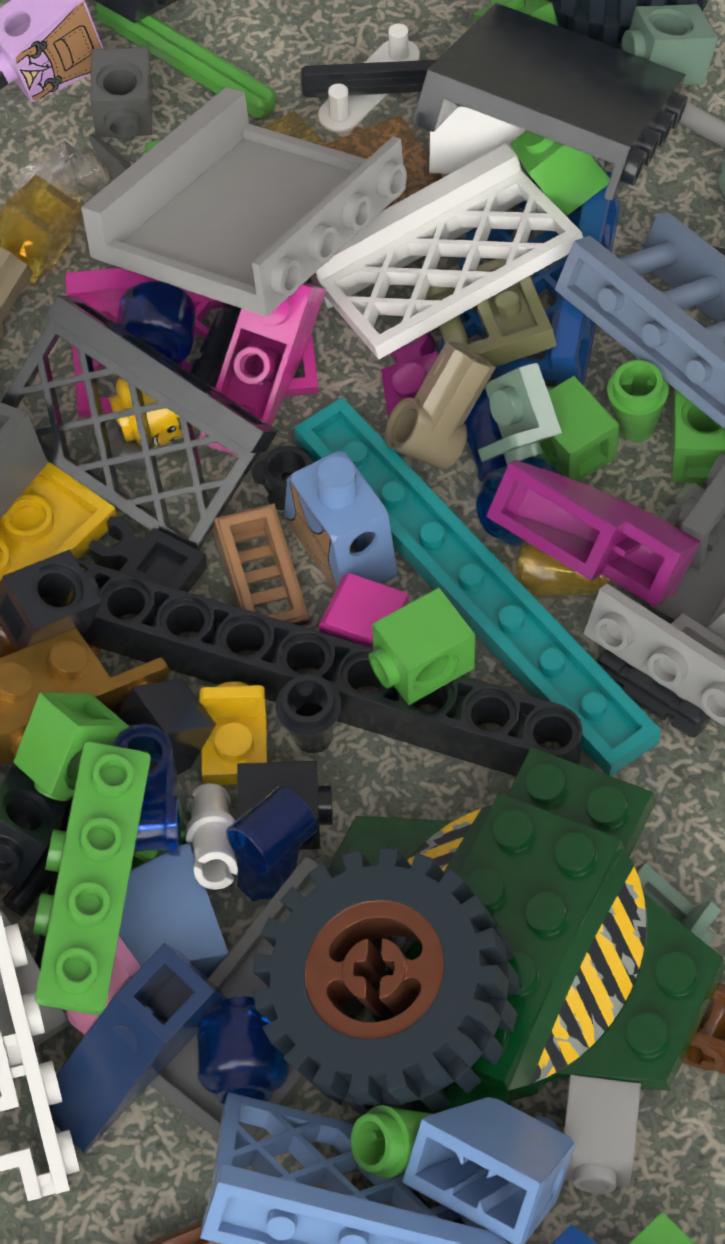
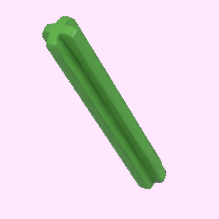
M97 2L95 9L98 21L138 46L148 47V51L211 91L218 94L225 87L245 92L247 112L255 118H266L269 112L273 111L276 107L277 101L275 100L276 92L274 89L153 15L133 23Z

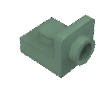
M538 362L519 367L487 382L485 389L490 400V410L493 418L498 423L503 439L478 450L482 462L504 456L508 466L514 460L523 462L543 454L539 443L561 434L562 431Z

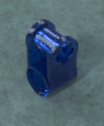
M138 724L130 726L120 732L114 740L113 746L147 752L150 755V760L159 763L155 768L148 771L134 851L166 850L169 856H180L181 816L178 797V777L171 741L163 730L154 725Z

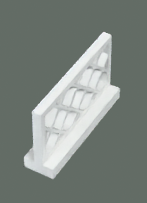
M505 143L380 212L362 231L356 234L327 263L319 268L311 276L313 285L326 289L322 303L327 309L333 306L378 359H381L568 255L573 242L583 238V235L568 217L521 171L517 154ZM525 200L527 201L524 212H505ZM477 228L473 241L454 240L466 232ZM491 229L517 230L513 242L487 241ZM531 230L556 231L559 234L545 243H527ZM426 256L422 269L403 268ZM440 257L466 258L462 271L436 269ZM481 258L507 259L504 266L493 272L476 271ZM375 284L370 297L352 296ZM390 285L415 286L411 299L385 298ZM430 286L455 288L452 295L441 301L425 300ZM378 315L404 316L401 323L381 334L374 329Z

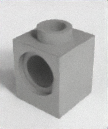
M570 1075L564 1134L572 1138L575 1148L564 1180L573 1181V1185L579 1190L596 1194L613 1192L616 1187L630 1188L641 1083Z

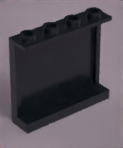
M495 3L427 70L412 124L435 132L460 105L615 164L604 196L605 199L613 201L625 183L632 186L635 185L643 165L649 166L657 146L662 148L671 128H677L688 100L687 96L680 94L686 74Z

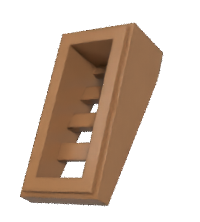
M275 504L214 518L213 537L237 607L256 613L254 606L287 598L290 609L265 616L295 625L309 622V615ZM261 537L266 539L267 545L240 552L237 551L235 545ZM270 557L274 561L275 565L245 573L242 568V564ZM280 578L282 586L250 594L248 585Z

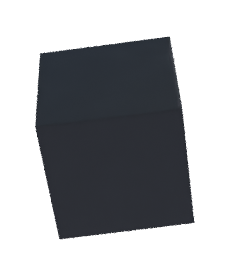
M183 678L132 687L116 715L129 726L121 748L143 751L150 755L147 781L179 775L190 769L216 726L214 720Z

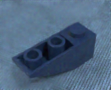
M163 943L113 997L104 1012L99 1016L57 1073L56 1077L62 1102L49 1105L53 1123L61 1131L70 1130L73 1143L83 1153H86L229 998L180 951Z

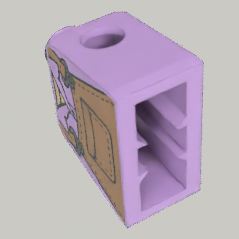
M10 0L0 8V90L14 81L31 102H36L91 74V49L104 48L85 0Z

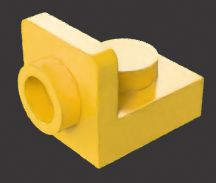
M225 682L217 687H203L199 690V702L216 723L215 728L202 748L203 784L212 783L220 786L238 785L237 764L268 762L265 688L260 685L249 686L242 682Z

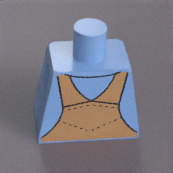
M336 451L294 472L287 478L284 519L334 591H336L343 575L348 573L380 584L398 576L389 515L385 506L345 452ZM354 539H356L357 553L350 552V546Z

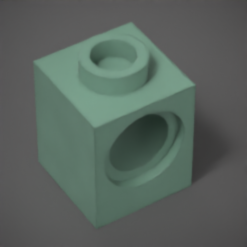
M698 4L636 6L630 30H626L622 38V50L686 74L683 85L705 84L718 37Z

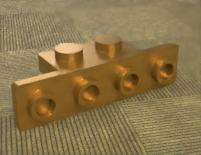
M77 628L1 657L0 766L15 759L39 692L91 693L117 715L132 687L163 682L169 671L168 665L161 657L110 678Z

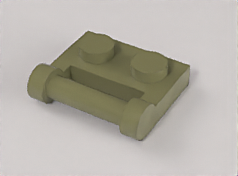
M496 259L479 265L476 271L493 272L504 266L507 259ZM530 276L475 306L487 338L470 343L460 315L438 326L444 343L446 341H455L488 359L495 367L557 346L553 328ZM430 286L425 300L441 301L452 295L455 288Z

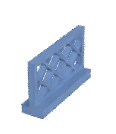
M228 1092L222 1111L211 1191L203 1217L201 1239L221 1244H507L506 1239L444 1205L429 1209L413 1193V1191H416L415 1189L402 1183L404 1175L384 1179L360 1168L351 1150V1132L354 1124ZM238 1121L265 1128L272 1137L257 1142L238 1124ZM318 1141L333 1145L341 1154L326 1159L310 1143ZM289 1152L305 1168L289 1174L273 1157ZM251 1165L257 1172L250 1171V1170H246V1169H242V1168H245V1167ZM358 1169L375 1186L359 1191L343 1174ZM321 1183L326 1189L314 1187V1185ZM391 1201L396 1207L385 1205L383 1203ZM460 1218L466 1225L452 1221Z

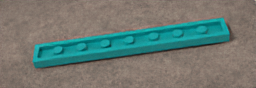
M343 397L294 427V442L308 453L313 462L336 451H343L348 455L385 506L389 515L393 547L433 590L441 589L475 635L533 697L563 705L571 709L580 718L583 728L581 748L606 775L613 776L659 743L661 729L393 449L388 448L380 435Z

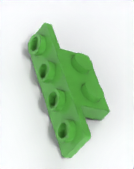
M86 742L83 745L67 831L53 829L45 870L58 872L54 895L40 893L33 934L46 936L35 994V1001L39 1005L92 1015H101L105 1010L150 764V755L147 752L95 742Z

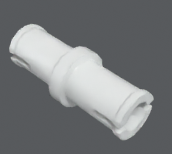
M202 784L192 791L194 799L189 798L188 800L191 820L188 822L185 832L186 842L190 844L194 855L193 871L195 879L203 887L216 890L225 888L234 881L232 873L237 875L238 867L234 851L238 847L240 837L237 822L230 815L231 800L229 793L218 784Z

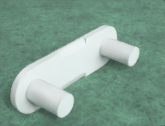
M397 23L389 28V40L382 44L364 63L417 61L420 58V52L416 44L408 40V28L404 24ZM334 84L328 90L329 99L319 109V122L325 129L332 132L349 131L387 94L348 96V88L345 85Z

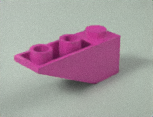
M304 282L294 294L289 296L267 317L241 308L215 389L272 426L307 348L326 289ZM201 431L199 439L209 437ZM218 442L207 445L239 457Z

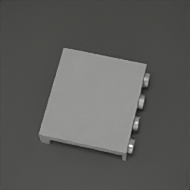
M225 87L85 203L81 209L91 258L267 317L289 296L294 294L307 279L327 263L356 234L362 231L393 200L401 195L406 189L407 171L403 165L401 138L393 136L372 156L365 159L249 124L245 92Z

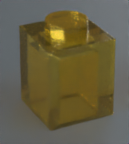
M37 174L4 204L0 215V247L12 252L17 258L28 264L33 272L29 280L34 284L67 252L82 214V205Z

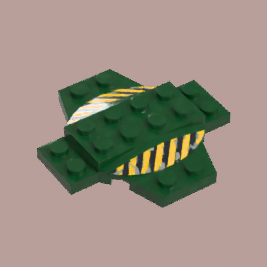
M531 747L507 796L498 793L493 805L468 813L455 821L355 816L329 866V869L335 876L346 871L342 855L361 850L373 866L379 863V848L399 849L410 865L413 863L416 852L433 858L445 874L450 868L460 876L496 920L499 929L509 941L515 958L508 960V962L519 975L520 995H507V1000L518 1013L514 1030L511 1032L497 1028L494 1035L505 1049L497 1064L494 1066L483 1057H480L470 1069L482 1082L468 1094L456 1082H453L443 1088L450 1105L432 1112L419 1099L412 1101L414 1111L436 1114L486 1097L499 1099L511 1106L513 1100L539 1093L538 1086L546 1084L557 1077L570 1078V1075L641 1083V1089L670 1090L725 971V963L722 956L643 892L639 876L630 856L656 804L652 791ZM414 941L405 956L409 960L418 958L422 953V944ZM385 1004L383 1018L373 1014L375 1022L395 1017Z

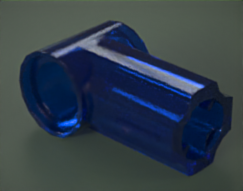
M276 786L226 830L227 840L238 857L237 866L239 873L237 887L252 901L258 899L271 900L296 869L300 846L317 831V822L306 803L289 788Z

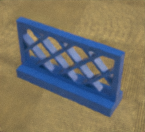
M606 171L608 176L611 178L613 171ZM607 185L579 206L575 213L568 216V219L582 232L583 238L591 236L612 253L620 206L618 195H616L613 201L604 198ZM526 200L517 204L521 209L516 212H524L527 204ZM477 228L468 231L465 240L473 241ZM491 229L487 241L513 242L514 239L510 234L516 230ZM544 231L528 243H545L559 234L556 231ZM568 255L547 270L541 269L532 274L534 278L531 279L537 294L547 289L556 299V304L545 310L553 328L557 346L545 350L543 360L518 359L497 366L490 378H498L519 367L538 362L544 380L556 381L558 386L572 376H575L584 386L597 324L554 290ZM461 257L458 270L462 271L466 258ZM472 309L460 314L468 338L473 337L477 333L483 339L487 338L478 314L476 315ZM443 338L441 340L438 352L439 354L445 345Z

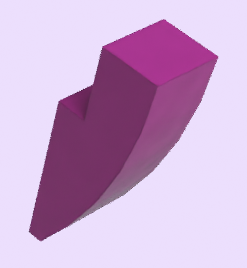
M516 460L509 463L486 515L489 519L590 581L600 575H604L654 607L676 594L701 542L670 523L624 500L584 483Z

